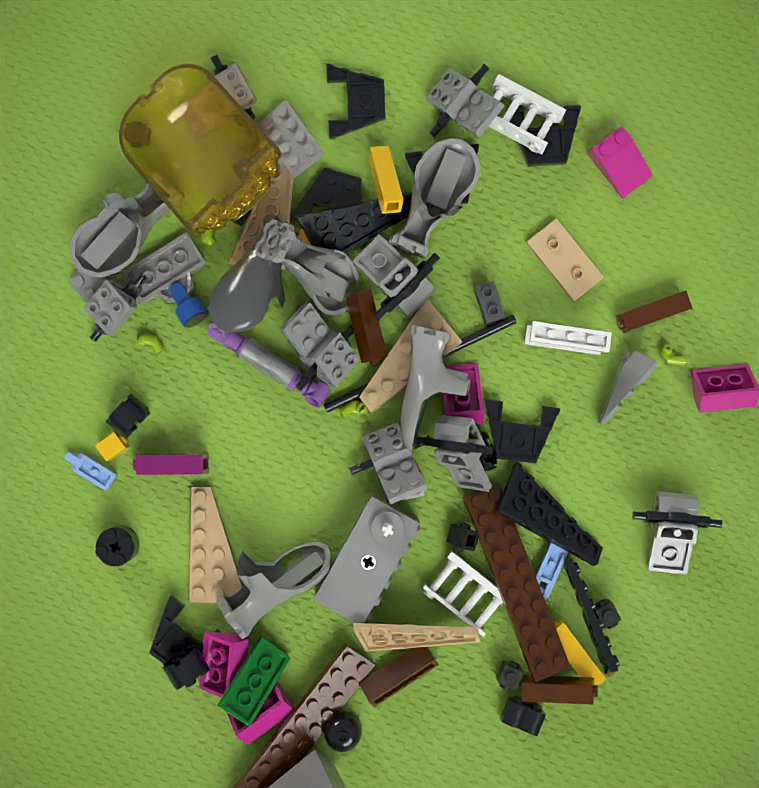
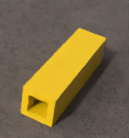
M389 146L370 147L368 162L382 214L401 212L403 196Z
M561 619L553 621L568 661L580 677L594 678L595 685H599L606 680Z

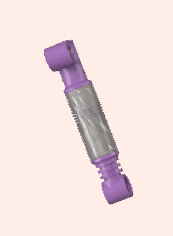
M213 322L210 323L208 336L235 352L240 360L242 359L248 365L250 364V366L258 369V371L260 370L261 373L288 390L297 389L295 385L303 378L301 369L250 336L245 337L239 332L231 333L219 329ZM314 381L310 384L308 383L302 391L297 389L296 392H301L300 395L305 394V400L310 405L319 408L329 395L330 388L321 381Z

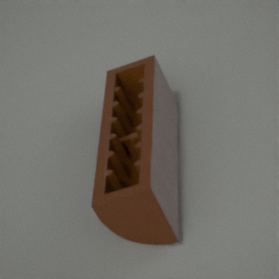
M428 647L411 648L361 681L359 685L368 702L376 707L439 664Z

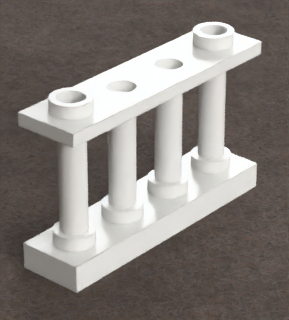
M498 74L492 88L496 92L493 97L500 101L501 97L505 96L512 100V103L504 117L496 116L489 127L523 144L531 151L542 155L548 144L544 141L552 123L559 125L566 109ZM522 105L529 109V112L521 126L517 127L510 123V120L518 106ZM539 114L546 118L538 135L534 136L527 132V129L534 116Z
M533 321L532 326L527 325L524 344L600 355L601 352H609L612 333Z
M450 550L446 555L449 559L447 566L431 586L424 582L422 585L423 589H425L423 593L430 599L435 597L469 626L478 628L479 634L484 637L486 633L481 627L496 608L503 604L502 598L495 584ZM454 568H461L464 571L462 573L463 577L446 598L442 597L436 591ZM469 580H476L479 583L478 589L461 610L457 609L451 603ZM491 592L494 595V600L476 622L472 621L466 615L484 593Z

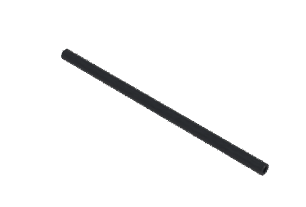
M514 315L462 338V343L446 356L516 324L517 321ZM368 383L323 404L327 413L358 399Z

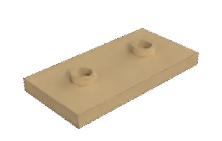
M557 218L526 242L573 302L604 278Z

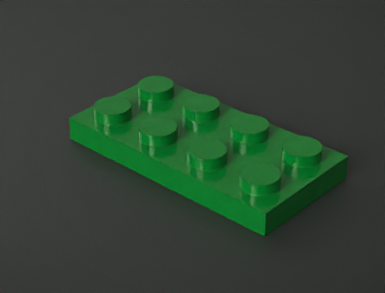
M259 636L217 706L250 727L291 657Z

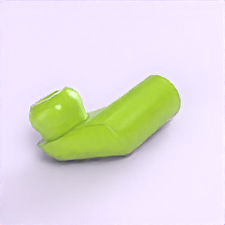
M215 217L202 228L201 239L207 246L215 243V239L212 237L213 231L220 225Z
M142 333L137 338L139 345H151L156 354L165 351L156 335Z
M666 344L660 349V355L667 364L685 366L686 357L675 356L671 345Z
M351 401L338 410V413L342 418H345L350 413L363 414L367 407L363 402Z

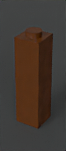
M359 291L345 296L361 363L369 362L370 365L381 363L380 359L388 356L379 320L373 315L377 311L372 291Z
M685 290L617 315L616 323L619 330L625 333L690 310L693 307Z
M524 675L521 682L523 702L593 705L595 697H598V685L594 684V678L550 676L538 682H533L531 675Z

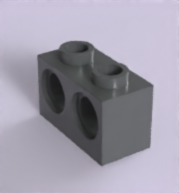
M494 281L476 286L473 291L484 324L488 325L504 319L505 314Z

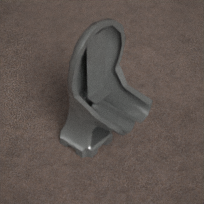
M270 213L263 218V229L266 223H269L272 219L280 223L284 222L279 220L276 215ZM294 228V232L296 233V235H297V237H298V236H299V232H298V230H297L296 228ZM263 230L252 248L221 277L210 296L208 312L211 321L221 330L233 333L251 329L262 321L269 308L270 300L276 297L280 307L283 308L285 295L281 281L282 264L256 256L255 247L257 242L261 241L264 237Z

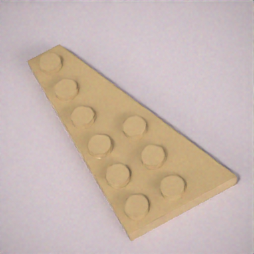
M286 166L277 172L269 170L265 183L259 192L258 199L245 224L241 238L235 247L234 254L228 263L229 265H235L252 248L263 230V218L267 214L272 213L282 222L287 221L290 223L294 177ZM282 265L281 269L286 270V267Z
M428 299L416 312L387 355L388 357L385 358L359 398L371 413L407 386L412 359V337L410 333L412 325L452 334L450 342L447 343L444 349L443 358L462 343L461 339Z
M191 487L189 602L216 603L219 598L231 596L243 586L241 579L237 575L236 562L224 530L225 527L219 514V508L212 487Z
M354 623V632L365 652L480 642L478 628L472 626L448 627Z

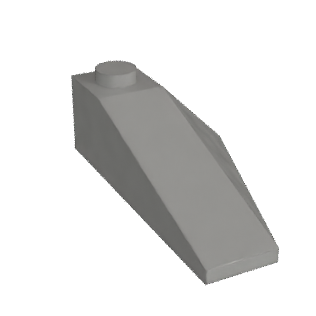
M638 351L627 352L622 357V364L618 368L598 420L600 425L607 423L622 406L621 400L625 401L634 391L633 387L642 384L658 366V363Z

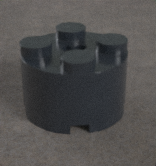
M132 393L105 421L118 434L126 438L131 436L138 428L136 426L137 422L141 423L150 415L149 408Z
M123 525L114 526L99 535L96 541L95 553L104 564L114 567L121 566L131 561L137 555L140 545L133 529ZM119 542L118 546L121 548L117 549L115 543Z
M196 645L185 648L186 652L176 653L163 664L164 667L162 669L176 690L184 685L186 688L194 685L197 682L196 678L198 676H203L210 671L207 662Z

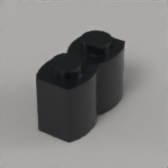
M514 696V698L508 697L500 720L511 727L538 736L546 714L540 705L535 703L531 705L526 704L522 701V698Z

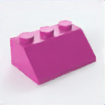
M748 364L691 370L693 396L699 413L757 407L759 386Z
M205 632L202 656L207 662L210 671L200 676L199 688L222 698L247 657L249 639H241L235 633Z
M277 681L250 727L229 713L227 714L235 735L248 745L289 716L294 707L289 696Z

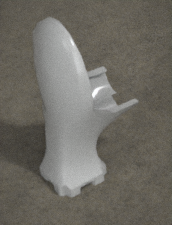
M450 138L437 142L425 152L416 165L411 205L407 219L401 230L389 238L388 243L392 247L406 251L416 257H427L429 252L428 241L432 230L440 222L455 215L463 207L460 206L463 198L472 191L479 180L480 161L474 148L464 140Z
M152 173L148 177L145 189L136 197L123 198L120 194L111 193L101 198L105 206L103 211L96 218L88 220L76 229L69 244L71 260L80 272L89 277L103 278L118 273L133 262L152 227L169 211L180 210L185 205L182 197L166 185L157 175Z
M274 219L266 223L263 229L264 237L261 241L257 242L255 247L256 256L284 265L297 278L312 302L324 314L338 316L347 311L348 306H341L340 302L351 282L355 283V292H358L360 287L358 272L349 257L344 252L335 249L311 246L304 243L294 232V226L289 223H280Z
M412 325L410 331L412 337L411 368L401 411L403 444L411 452L418 437L427 398L438 392L466 396V392L469 391L470 380H466L468 373L447 369L443 364L444 349L447 343L450 342L452 334Z
M307 542L282 553L274 562H254L244 551L240 554L238 559L240 568L237 571V575L244 585L235 594L221 597L216 603L221 609L223 616L241 639L246 638L258 620L274 607L317 585L328 574L332 559L330 549L322 542ZM299 548L305 551L301 559L293 563L287 570L279 567L281 558L286 554Z

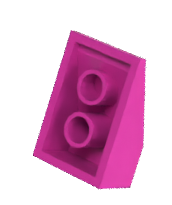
M623 126L597 144L587 154L622 199L653 176L636 143Z
M478 363L445 365L447 369L468 373L466 380H470L469 391L466 392V396L442 393L444 415L473 418L475 424H483L484 406Z

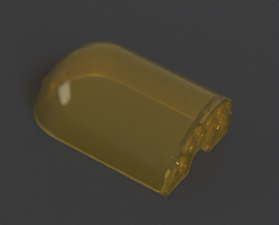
M195 64L174 66L150 84L151 92L148 95H139L136 101L128 108L120 125V147L127 160L189 232L204 234L205 230L212 229L214 232L224 228L227 221L231 219L236 221L265 195L271 187L269 184L271 178L276 177L279 172L280 165L278 160L281 158V152L277 145L208 70Z

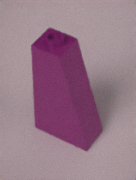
M136 455V459L133 460V470L136 471V475L209 473V455Z

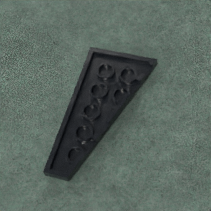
M412 192L402 193L403 204L401 212L382 214L377 198L297 215L296 217L311 246L335 249L346 253L407 218L410 211Z
M518 461L514 463L496 513L590 565H598L603 547L587 531L584 532L577 525V521L573 517L570 518L564 512L565 509L545 488H541L534 481L535 478L531 474H527L521 468L522 465Z
M572 558L567 559L563 565L572 588L577 591L575 595L578 605L584 608L582 616L595 647H599L597 656L602 665L606 666L607 670L604 671L605 677L613 676L619 671V661L616 655H612L610 651L612 645L608 636L604 637L602 632L604 628L600 617L596 618L594 610H596L592 598L588 599L586 594L588 588L585 581L580 580L578 574L581 572L577 562L573 563Z

